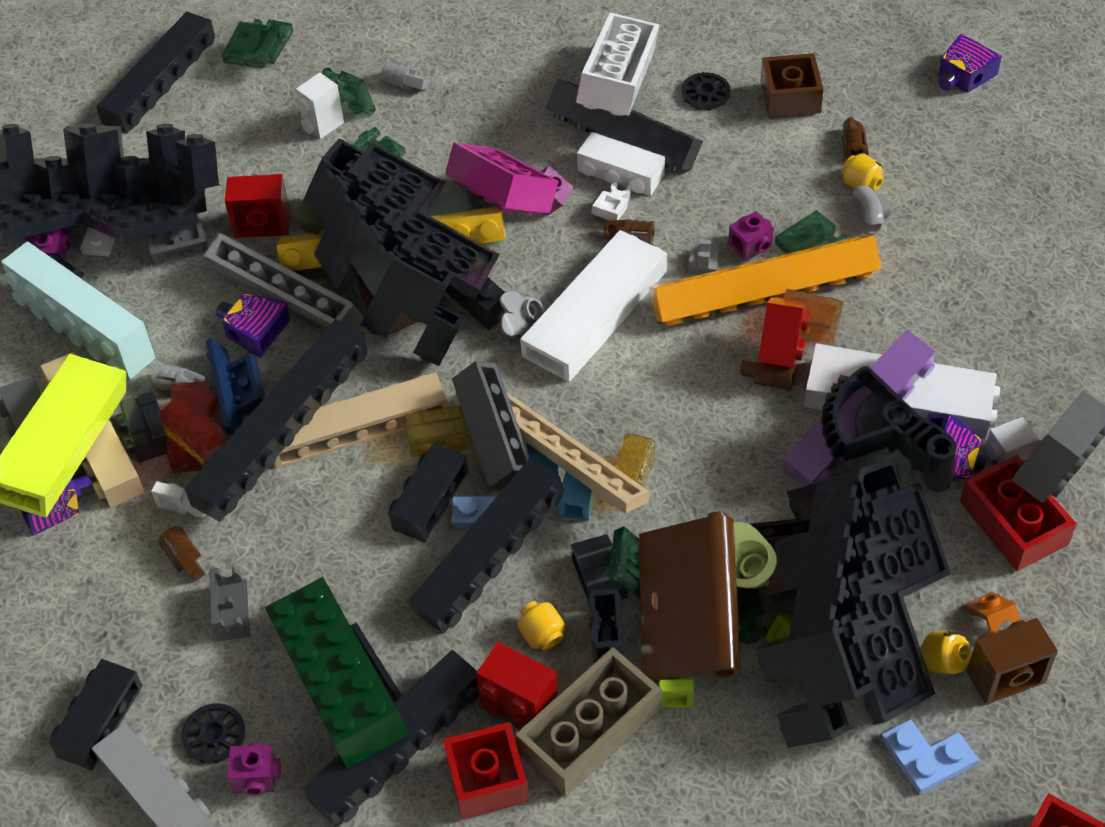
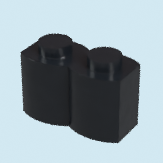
M604 534L570 544L572 562L588 603L591 591L598 589L616 588L621 600L628 598V587L632 586V582L627 568L622 569L618 562L621 560V554L616 542L611 543L608 535Z
M616 588L592 590L589 596V625L593 661L596 663L612 647L624 656L621 597Z

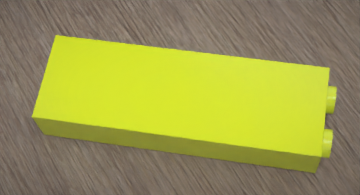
M73 354L68 355L0 454L1 504L45 518L48 516L125 395L126 371Z

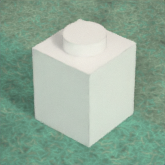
M1021 417L990 429L985 448L989 458L996 460L998 464L1015 455H1018L1024 461L1036 449L1039 439L1024 418Z

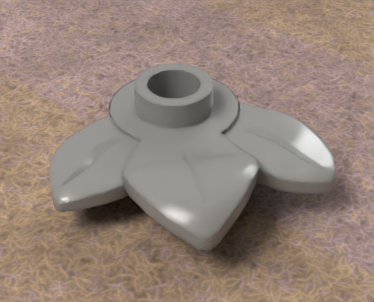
M516 291L506 292L499 297V302L505 310V313L500 318V329L506 336L514 337L520 334L522 338L544 314L543 305L537 298H523Z

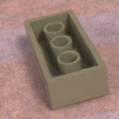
M612 647L516 733L519 755L564 797H567L661 709L662 689Z

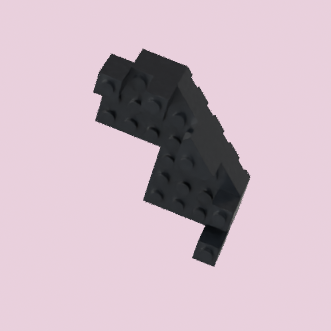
M18 124L3 125L0 130V241L7 242L68 226L83 224L121 242H128L198 224L197 214L207 212L205 189L219 185L215 141L204 138L202 134L187 135L185 139V131L174 128L173 124H159L156 126L157 129L146 131L149 158H138L137 156L124 157L121 126L83 124L80 126H66L63 129L67 158H61L60 156L34 158L30 131L20 128Z
M339 138L322 157L293 223L299 225L305 232L319 235L326 226L314 255L337 290L348 291L357 276L360 275L374 296L360 325L366 327L375 335L387 338L401 312L407 314L410 319L427 325L413 353L420 356L427 363L440 366L465 319L464 316L439 304L446 289L450 285L460 294L476 299L500 254L425 214L442 190L445 181L373 142L365 151H362Z
M894 457L838 473L820 481L787 491L789 506L794 513L796 522L811 519L808 532L777 540L775 547L777 565L774 573L769 578L766 597L773 603L796 598L789 637L774 640L755 650L766 682L795 675L800 676L802 690L808 703L795 705L777 715L780 730L788 748L833 740L849 731L850 726L842 705L843 701L856 699L864 695L866 710L870 714L873 725L891 720L936 694L903 597L949 576L951 573L921 483L904 487Z

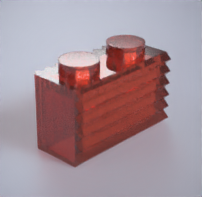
M184 396L177 397L160 410L159 415L166 430L165 433L204 466L225 444L220 425L209 419L208 415H204V412L197 409L196 405L193 406L192 402H189Z

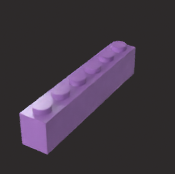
M907 329L870 368L905 400L914 390L915 386L913 384L918 378L925 379L934 369L935 364H933L936 352ZM865 386L853 393L839 411L837 424L845 440L859 436L855 426L856 411L862 400L872 393ZM821 419L783 458V469L803 486L832 476L830 471L838 463L843 465L846 462L842 457L832 458L830 449L827 448L825 438L822 435L823 425H821Z

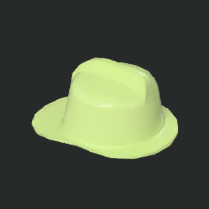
M735 522L737 586L746 589L768 587L769 578L774 573L777 565V555L774 549L757 529L750 524Z

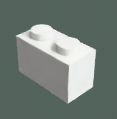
M318 73L296 88L297 105L302 118L301 125L308 134L313 133L321 139L344 123L338 85L323 74Z

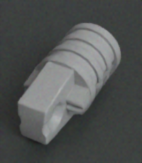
M387 60L384 63L380 75L381 82L401 87V89L410 92L413 90V87L420 90L428 89L430 81L428 78L417 75V69L394 63L392 60Z
M157 363L154 366L151 375V386L153 389L176 392L178 394H205L207 376L187 368L164 365L162 363Z

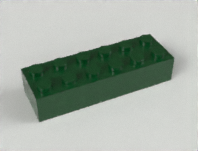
M324 577L264 607L347 768L409 735L396 706Z

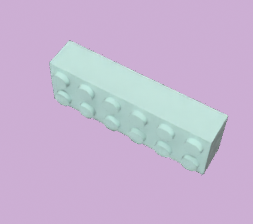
M28 241L1 261L6 272L4 278L13 289L12 297L20 306L27 305L30 307L38 319L42 320L45 318L48 320L56 332L66 333L77 347L84 346L96 361L102 359L108 366L126 371V377L130 380L155 359L144 322Z

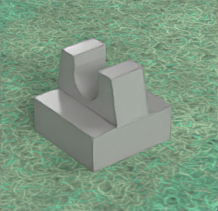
M700 239L699 246L691 247L688 273L705 274L717 271L720 248H711L712 240Z

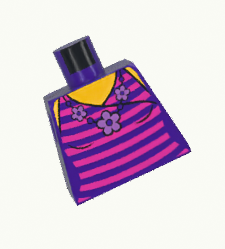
M960 34L941 58L938 83L945 91H949L956 86L965 92H970L998 75L1002 56L971 38Z
M250 293L242 294L234 305L222 301L216 310V316L223 319L222 323L226 337L259 358L264 355L291 320L286 302Z
M928 413L927 420L942 427L956 442L957 450L953 478L969 479L972 472L978 473L982 471L985 467L986 459L983 455L978 454L982 443L981 437L952 415ZM911 467V469L919 471L916 467Z
M85 475L74 480L71 479L46 518L21 510V515L33 536L79 514L78 498L93 493L89 477Z

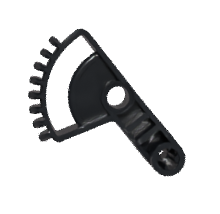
M863 366L849 377L840 375L838 383H833L831 393L826 395L825 403L822 407L823 416H821V425H823L822 435L825 438L827 448L830 449L832 458L842 457L845 461H849L886 447L894 446L901 452L903 457L909 460L913 467H916L924 475V483L930 490L941 492L949 489L953 482L957 450L954 439L942 427L914 411L870 367ZM865 386L872 393L862 400L856 411L855 426L859 436L845 440L837 424L839 411L853 393Z

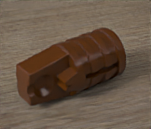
M848 117L843 122L842 134L844 158L846 161L853 155L856 156L863 153L869 155L864 126L859 121L854 120L853 117Z
M626 219L605 221L603 237L611 240L621 230L653 246L655 235L654 221ZM631 231H635V232H648V233H647V234H644V233H631Z
M743 360L740 372L742 376L754 378V384L768 385L791 391L796 376V365L794 368Z
M174 526L165 530L160 535L158 544L167 554L175 569L179 573L185 569L187 574L195 581L204 576L205 572L197 561L201 554L190 541L183 528Z

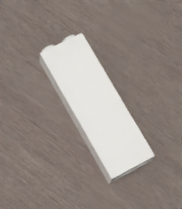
M619 230L520 339L522 357L570 382L650 291L649 287L654 286L667 272V253L638 239L634 235H629Z
M816 343L806 388L804 407L822 410L827 393H831V387L833 383H838L840 375L849 377L863 366L871 367L882 354ZM933 363L935 367L925 379L918 378L913 384L915 386L914 390L904 401L925 419H927L928 413L949 414L981 438H986L989 427L995 428L998 410L992 409L993 404H998L1001 387L995 386L997 374Z

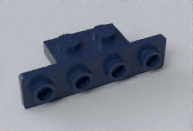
M209 338L206 340L208 349L206 355L213 372L211 379L216 386V402L221 409V425L228 435H233L244 422L242 416L256 409L265 399L256 357L251 353H247L230 363L227 349L213 338Z

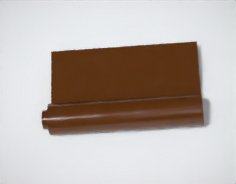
M716 511L709 513L707 517L640 533L642 673L654 683L659 682V680H672L702 673L714 678L738 676L741 673L734 520L727 516L726 513Z

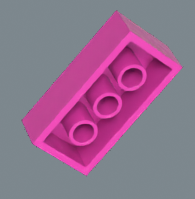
M453 142L445 172L446 175L455 179V184L469 187L470 193L484 196V201L500 205V210L508 213H515L516 210H521L523 213L532 216H538V212L550 213L559 182L497 148Z

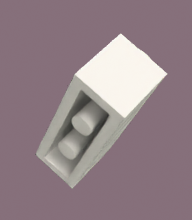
M591 132L577 152L579 172L586 176L600 178L610 184L618 182V185L627 188L629 186L635 193L651 196L665 175L664 156Z

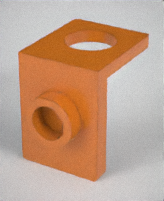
M994 592L965 603L966 609L986 620L989 631H994L995 633L998 632L999 626L1003 622L1011 621V623L1020 620L1016 603Z

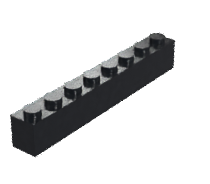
M335 319L185 487L190 505L219 522L227 514L233 512L243 495L254 488L257 479L263 472L273 466L282 450L292 444L295 435L303 426L311 422L315 412L321 405L329 401L334 390L340 384H343L354 367L366 358L368 349L365 333Z

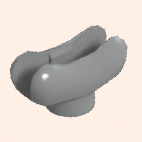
M856 186L852 191V194L855 196L852 199V204L862 214L864 220L863 230L871 235L881 231L884 225V217H888L891 214L889 199L886 194L877 196L869 186Z

